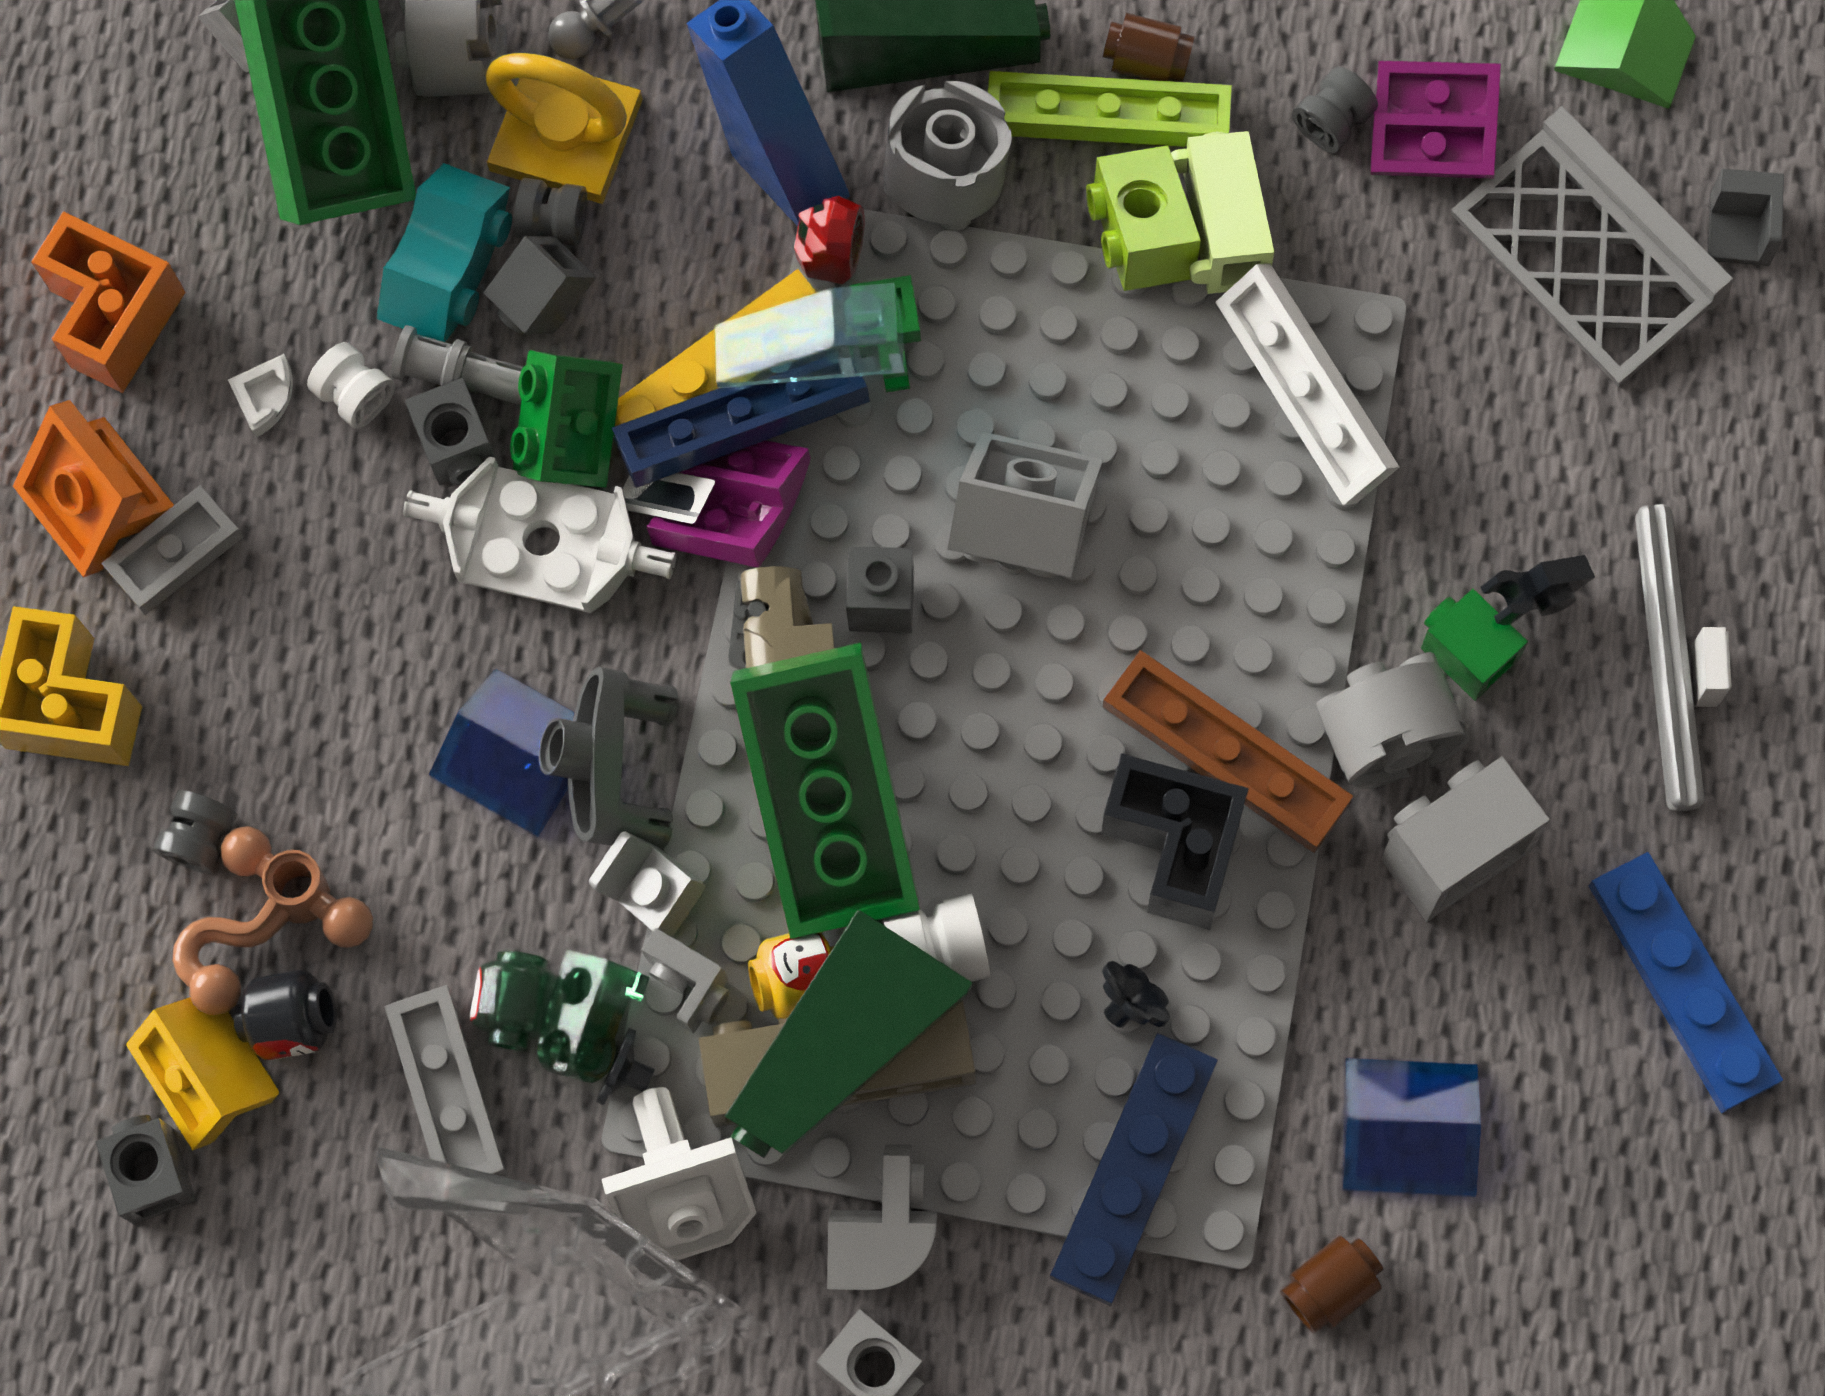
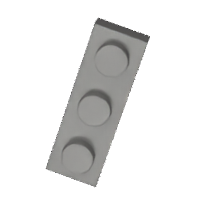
M444 985L385 1005L386 1014L440 1191L446 1195L507 1174L449 987Z

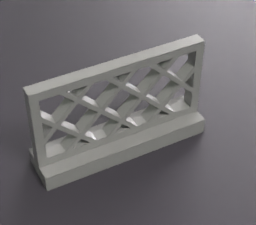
M1563 106L1543 122V129L1495 171L1494 179H1485L1451 209V215L1618 387L1631 378L1707 310L1711 312L1729 297L1733 278ZM1541 152L1559 169L1558 189L1521 188L1522 169ZM1515 176V187H1502ZM1566 177L1578 189H1565ZM1487 199L1514 200L1512 229L1485 228L1474 217L1472 212ZM1521 200L1558 201L1556 230L1519 229ZM1565 201L1592 202L1601 211L1600 231H1564ZM1608 220L1620 232H1607ZM1499 241H1512L1511 254ZM1518 241L1556 242L1554 272L1527 271L1517 261ZM1562 243H1599L1598 273L1561 272ZM1607 244H1633L1644 255L1643 275L1605 274ZM1652 263L1663 275H1650V264ZM1541 284H1554L1553 297ZM1560 284L1598 285L1596 316L1570 315L1559 304ZM1605 286L1642 287L1641 317L1603 316ZM1649 287L1676 288L1691 304L1676 318L1648 317ZM1582 327H1596L1595 340ZM1603 327L1640 329L1639 350L1621 366L1602 348ZM1648 329H1662L1647 342Z

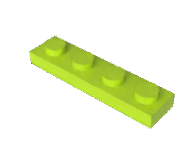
M1001 71L989 72L988 93L999 101L1004 109V119L1009 130L1011 129V136L1187 147L1188 137L1203 136L1211 132L1229 133L1232 85Z

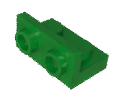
M530 350L528 352L526 365L522 368L518 381V391L522 399L519 423L512 434L510 442L513 470L517 471L518 475L540 482L607 487L614 435L612 427H615L623 364L612 361L555 355L542 351Z

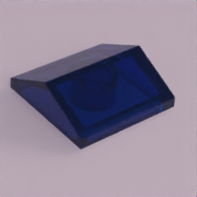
M495 669L457 712L429 776L534 836L539 837L568 790V779L545 775L541 771L539 747L542 734L547 724L553 718L573 721L575 712Z
M1345 1058L1342 1190L1476 1197L1481 1136L1478 1064Z

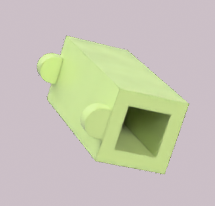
M1249 131L1235 133L1211 132L1203 136L1188 137L1187 148L1172 151L1171 155L1177 173H1183L1190 210L1201 240L1199 249L1200 260L1190 266L1191 279L1196 284H1206L1207 294L1227 292L1256 264L1272 265L1274 258V248Z

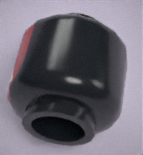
M296 970L251 980L244 990L242 1003L237 1004L234 1008L233 1020L238 1038L244 1043L248 1042L254 1053L264 1060H277L319 1051L326 1042L328 1034L333 1033L336 1028L337 1010L333 993L325 982L319 983L317 978L308 971Z

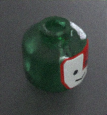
M500 951L497 953L496 960L486 962L480 966L475 983L470 1021L481 1031L490 1033L489 1045L507 1050L525 1051L527 1050L528 1040L542 1039L551 1033L554 1027L561 984L559 977L547 969V959L528 953Z

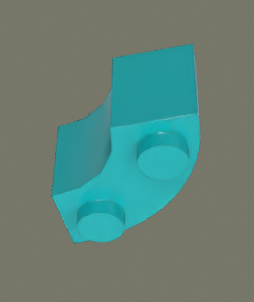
M445 163L417 188L413 211L406 231L395 253L383 267L377 320L402 329L405 325L417 328L418 335L446 342L458 324L468 326L476 313L479 303V292L476 289L490 262L494 248H500L504 245L511 230L513 217L511 213L505 211L510 187Z

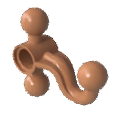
M249 826L235 828L225 836L221 845L220 856L223 865L231 873L238 876L258 875L261 877L262 885L269 899L259 914L248 922H240L222 917H205L192 922L178 936L174 944L172 961L178 977L190 988L189 995L192 1004L199 1011L208 1015L224 1014L237 1005L241 995V983L238 975L231 968L220 964L204 966L199 960V952L203 946L208 943H220L234 947H254L267 942L288 921L292 923H308L317 918L322 920L324 935L331 943L343 948L359 946L368 939L373 928V916L370 908L364 902L352 897L336 899L331 896L325 876L317 862L309 854L300 850H286L274 856L271 854L272 847L269 838L262 831ZM298 876L311 878L308 890L301 896L295 898L282 896L285 884L292 878Z

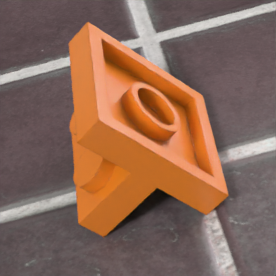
M71 400L49 406L13 484V488L83 578L104 569L101 563L111 556L119 539L141 532L174 506L107 419L102 417L87 422Z

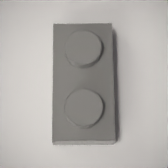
M199 485L101 564L142 613L147 615L242 539L243 535L202 486Z

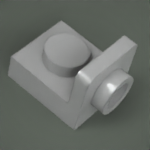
M626 831L619 834L589 879V885L597 892L621 903L652 931L654 928H657L672 938L707 887L663 849Z
M654 928L641 948L647 961L653 965L649 975L680 994L684 992L687 985L693 988L676 1018L684 1029L694 1034L702 1021L710 1025L721 1012L730 992L724 988L728 978L720 965L659 929Z

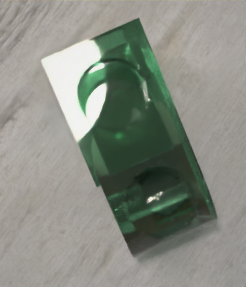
M566 950L542 1022L544 1024L538 1040L537 1054L541 1066L548 1072L583 1082L594 1083L601 1080L609 1072L616 1054L615 1037L629 999L642 1001L650 977L607 959Z

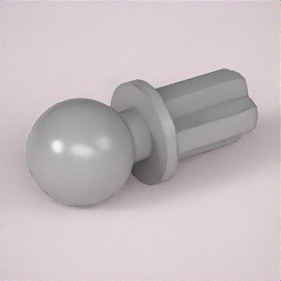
M580 0L584 9L581 13L576 11L563 12L551 22L548 31L550 46L561 57L568 59L580 58L589 53L593 48L597 30L600 29L605 35L611 36L615 32L613 25L644 0Z

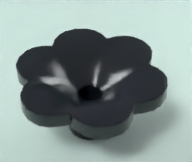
M1109 961L1103 967L1102 974L1106 980L1103 984V989L1112 1000L1104 1009L1105 1017L1110 1023L1116 1027L1123 1028L1132 1019L1141 1025H1145L1148 1022L1157 1027L1166 1025L1170 1020V1014L1165 1008L1169 1004L1168 997L1160 987L1149 981L1147 975L1140 968L1132 964H1126L1123 967L1115 961Z
M628 1028L600 1089L597 1103L604 1105L608 1097L623 1084L641 1092L647 1089L655 1069L635 1060L634 1039L637 1030Z

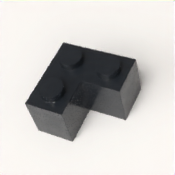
M1121 753L1103 814L1101 835L1162 851L1150 893L1147 913L1210 930L1249 788Z

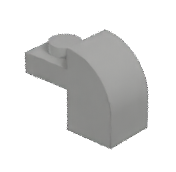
M885 1145L883 1153L882 1211L831 1210L828 1220L827 1289L877 1290L887 1288L910 1277L927 1258L935 1238L938 1212L911 1211V1204H924V1164H912V1145Z

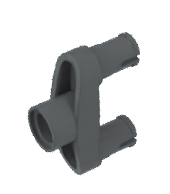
M596 667L582 686L573 721L553 718L544 729L539 747L541 771L545 775L568 779L572 821L575 832L582 841L612 845L619 834L626 831L661 849L668 845L672 835V828L660 826V823L669 824L673 822L672 812L668 808H653L624 803L620 798L624 717L669 726L676 716L678 705L666 703L665 699L672 701L678 699L677 688L674 686H663L628 678L624 671Z

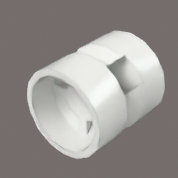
M972 894L943 900V903L936 904L933 916L926 917V914L920 909L882 918L885 927L971 982L990 978L985 943Z

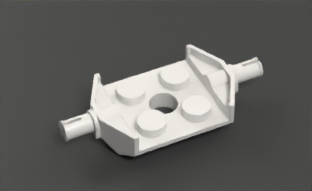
M488 457L452 493L451 498L441 499L410 490L407 494L408 502L405 501L404 517L438 523L441 531L445 532L453 572L458 582L587 613H592L610 600L627 576L634 577L636 570L671 579L673 575L672 568H675L677 555L675 552L670 553L641 546L640 542L635 541L622 487L615 486L613 494L579 485L540 482L520 476L515 470L499 467L494 457ZM538 528H551L560 535L558 546L547 555H534L525 548L527 537Z

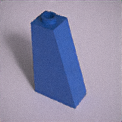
M719 0L686 24L730 152L742 168L797 227L799 225L800 212L821 205L824 199L841 196L847 199L850 196L848 188L774 25L750 0Z

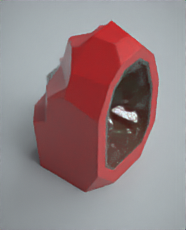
M841 196L824 199L822 204L815 205L799 213V225L794 251L796 259L808 278L844 284L854 275L863 245L865 228L864 208L861 205Z

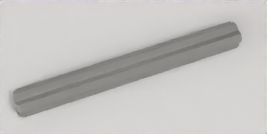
M1647 505L1639 508L1635 521L1666 803L1670 810L1690 811L1700 808L1705 798L1672 510L1667 505Z

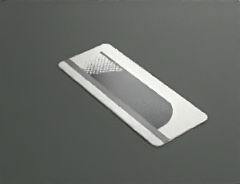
M676 473L635 488L629 475L622 491L628 511L693 524L713 489L715 481Z

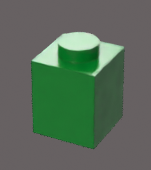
M1472 588L1458 602L1450 596L1430 613L1424 621V624L1429 629L1421 649L1425 653H1434L1440 668L1476 701L1520 660L1528 640L1511 624H1497L1494 616L1498 612Z

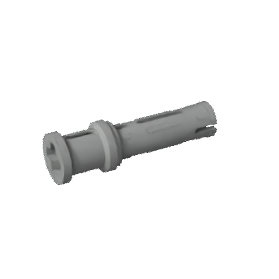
M405 325L393 357L391 378L402 381L406 376L442 386L463 377L468 391L478 392L521 405L522 400L518 391V381L523 366L473 353L472 347L462 340L456 339L453 344L418 335L417 328Z

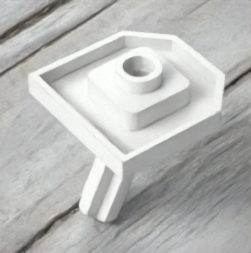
M666 1087L647 1089L638 1094L633 1099V1107L647 1151L643 1153L645 1165L602 1179L605 1195L628 1254L659 1262L672 1263L732 1243L756 1214L754 1202L732 1137L692 1150L688 1140L684 1138L671 1092Z

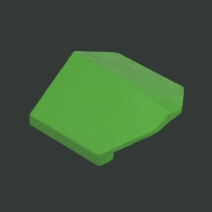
M1580 0L1554 71L1669 109L1696 35L1674 0Z

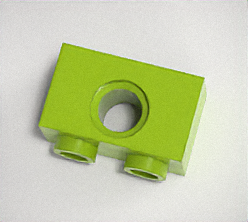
M1169 146L1097 157L1094 183L1087 184L1086 186L1087 206L1091 219L1093 221L1101 220L1104 229L1101 235V244L1105 264L1108 269H1117L1123 290L1128 291L1192 280L1190 266L1198 261L1201 240Z

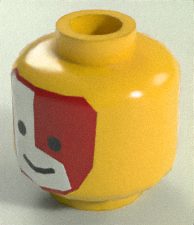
M821 932L790 939L788 933L768 938L761 943L757 951V959L749 960L748 962L750 983L760 1011L770 1010L776 1019H786L789 1017L834 947H830L827 939Z

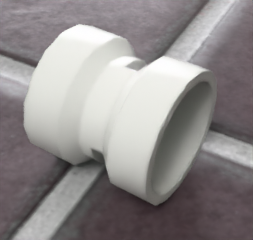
M342 342L329 349L317 361L308 377L307 387L321 401H334L335 405L338 406L339 416L351 427L359 429L368 425L388 405L394 394L395 383L380 369H369L367 366H364L365 359L363 355L350 343Z

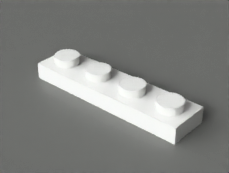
M1256 264L1215 303L1343 505L1356 504L1400 467L1272 265Z

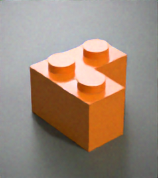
M63 211L31 261L52 293L74 303L52 337V341L72 369L123 393L186 292L169 262Z

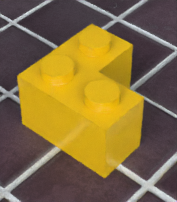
M13 606L0 659V744L9 750L129 766L142 705L124 684L85 679L95 638L76 615Z

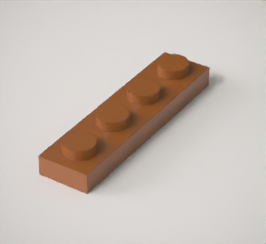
M1142 650L1139 651L1103 699V708L1200 775L1249 788L1245 806L1314 854L1353 800L1354 796Z

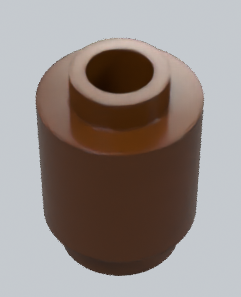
M1126 13L1123 24L1111 22L1102 57L1114 60L1111 69L1113 73L1140 80L1183 82L1195 36L1180 33L1181 26Z
M1339 1235L1289 1275L1291 1283L1280 1292L1294 1314L1309 1331L1315 1334L1325 1325L1333 1329L1379 1292L1382 1286L1376 1276L1384 1269L1372 1250L1360 1238H1357L1350 1244Z

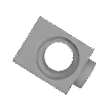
M860 1309L816 1361L819 1369L851 1396H918L925 1383L917 1378L924 1368L922 1360ZM871 1352L885 1353L895 1363V1371L892 1378L880 1387L866 1386L857 1378L856 1371L859 1361Z

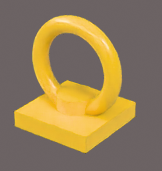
M512 53L495 59L487 69L486 83L492 96L507 111L487 160L489 171L521 181L523 178L543 180L549 188L559 189L564 184L585 186L587 189V200L603 204L642 103L641 90L594 77L571 64L547 56L530 53ZM519 78L517 86L513 84L511 79Z

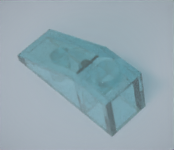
M895 283L830 288L715 325L716 384L718 388L905 373L902 313Z

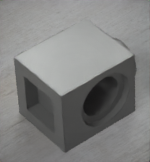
M463 377L405 400L439 486L450 481L452 484L460 485L488 457L495 458ZM462 429L468 432L464 440L457 445L444 446L439 444L441 438L451 430Z
M848 546L846 613L849 631L912 633L915 577L913 548Z
M150 1115L128 1118L112 1127L113 1135L95 1141L118 1215L135 1225L196 1202L174 1129L159 1117L151 1120ZM156 1150L158 1165L155 1172L145 1180L134 1181L131 1169L136 1157L145 1151Z

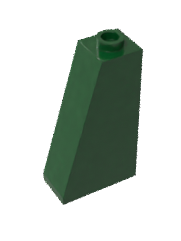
M815 0L819 43L827 92L1040 63L1041 41L1050 40L1051 38L1046 3L1035 4V0Z
M858 909L725 1114L726 1118L737 1124L730 1137L762 1158L766 1157L771 1148H774L783 1155L787 1154L962 1002L971 990L973 982Z

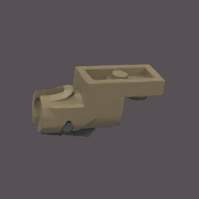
M783 566L757 567L746 570L741 574V580L736 584L728 655L729 663L732 667L740 670L835 648L832 623H813L799 569Z

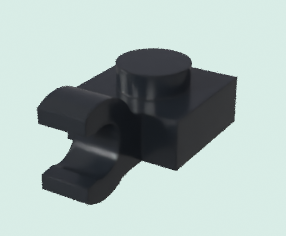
M1581 555L1540 562L1526 572L1500 571L1481 586L1483 594L1497 592L1504 597L1508 606L1495 615L1494 618L1497 624L1510 625L1531 610L1538 609L1541 616H1547L1566 609L1575 603L1576 597L1574 593L1593 580L1595 575L1586 556Z

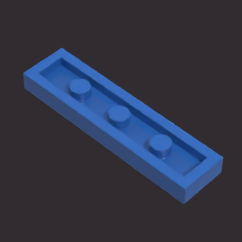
M1649 852L1592 880L1588 887L1721 1114L1781 1083L1783 1078Z

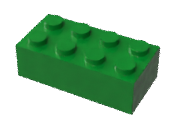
M234 0L280 219L297 225H304L414 201L416 191L378 0Z
M861 643L733 671L730 684L790 939L846 927L858 909L875 920L920 910L918 890Z

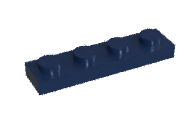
M846 342L612 427V431L634 486L638 488L870 402L867 384Z
M1156 1034L1050 1274L1051 1280L1112 1306L1218 1059L1162 1034Z

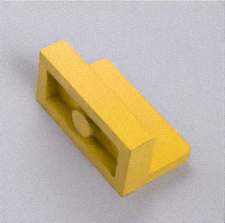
M190 997L154 1009L126 1043L129 1051L192 1150L214 1142L237 1115L270 1104L279 1095L278 1088L249 1043H244L238 1038L234 1027V1020L229 1012L219 1015H208L199 1011L192 1004Z

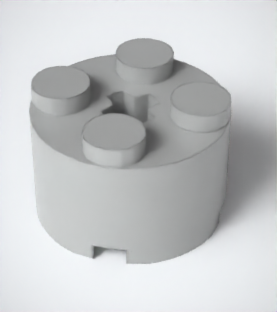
M399 0L401 10L405 13V31H398L396 33L395 55L400 68H410L415 94L424 97L491 94L486 83L487 69L495 59L507 54L506 24L497 25L496 16L492 9V6L503 5L502 0Z
M945 81L944 88L925 90L924 84L905 93L894 106L889 120L883 165L884 192L886 196L911 215L928 222L938 223L947 230L964 229L971 223V220L986 213L997 202L1002 192L1012 141L1011 129L1009 130L1004 119L1005 111L999 101L985 90L960 81Z
M1432 652L1414 656L1403 662L1399 667L1387 671L1382 662H1375L1360 667L1347 676L1349 688L1332 693L1316 703L1319 716L1342 772L1346 776L1349 785L1352 783L1355 789L1380 787L1410 777L1407 768L1428 759L1430 766L1433 767L1456 754L1469 742L1464 721L1435 654Z

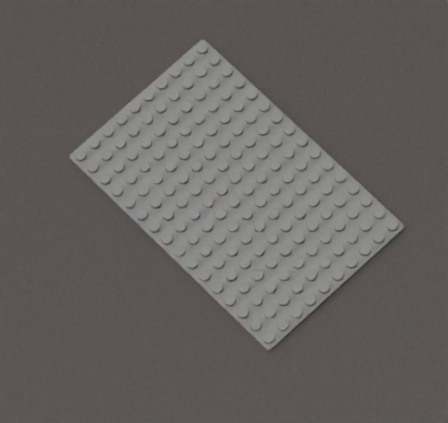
M864 209V237L857 269L854 275L844 284L808 278L796 259L794 251L789 275L799 269L833 312L837 323L778 366L846 342L867 384L870 402L767 440L808 448L811 460L792 512L776 543L760 567L783 566L799 569L813 623H832L835 648L861 643L918 890L920 909L926 914V917L933 916L936 904L943 903V900L972 894L985 943L990 978L972 981V988L963 1000L975 1067L976 1084L842 1106L785 1155L771 1148L766 1157L762 1158L732 1138L745 1178L882 1203L883 1153L885 1145H912V1164H924V1204H911V1209L938 1212L937 1214L1067 1238L1154 1038L1159 1033L1218 1059V1062L1136 1251L1243 1270L1250 1265L1254 1253L1319 848L1314 854L1244 805L1211 929L1207 930L1147 913L1150 893L1162 851L1101 835L1103 814L1120 755L1122 753L1195 774L1199 773L1103 708V699L1139 651L1142 650L1330 779L1334 750L1319 716L1316 703L1332 693L1345 690L1377 487L1356 504L1343 505L1215 303L1226 292L1207 294L1206 284H1196L1192 280L1124 291L1117 269L1107 268L1102 248L969 226L961 230H947L938 223L928 222L919 218ZM911 275L922 341L903 344L910 389L886 393L879 348L860 351L850 285ZM1280 278L1385 443L1406 313L1405 302L1396 296ZM981 432L1103 458L1082 549L1072 578L1061 575L1052 578L1040 577L1031 574L1022 566L1000 561L989 564L978 563L968 559L963 553L947 550L959 481ZM848 546L913 548L915 577L912 633L849 631L846 613ZM729 561L726 562L672 811L673 822L669 825V828H672V835L664 851L707 886L673 938L720 965L728 978L724 988L730 992L724 1007L713 1023L708 1025L702 1021L693 1034L684 1029L676 1018L693 988L687 985L684 992L680 994L649 975L653 965L647 961L642 952L623 1036L624 1039L629 1027L637 1030L634 1039L635 1060L655 1069L647 1089L666 1087L671 1092L684 1138L688 1140L692 1150L731 1138V1134L737 1127V1124L715 1128L710 1117L699 1038L713 1036V1027L734 1021H750L752 1029L778 1025V1019L773 1016L770 1010L762 1012L756 1003L749 978L748 962L749 960L757 959L758 948L764 940L789 933L730 684L733 671L738 670L730 665L728 658L736 584L741 580V574L744 571L757 567ZM878 919V920H876V921H878L879 923H881L882 925H884V924H883V919ZM648 927L645 935L644 944L652 932V930ZM846 927L821 933L825 936L831 947L837 943ZM1109 961H1115L1123 967L1126 964L1137 966L1147 975L1151 983L1164 991L1169 1000V1004L1165 1008L1170 1014V1020L1165 1026L1157 1027L1149 1022L1141 1025L1131 1019L1123 1028H1119L1108 1021L1105 1017L1104 1009L1112 1000L1103 989V984L1106 980L1102 974V969ZM625 1084L617 1088L610 1096L602 1133V1144L610 1153L644 1159L643 1153L647 1151L633 1107L634 1097L642 1092Z

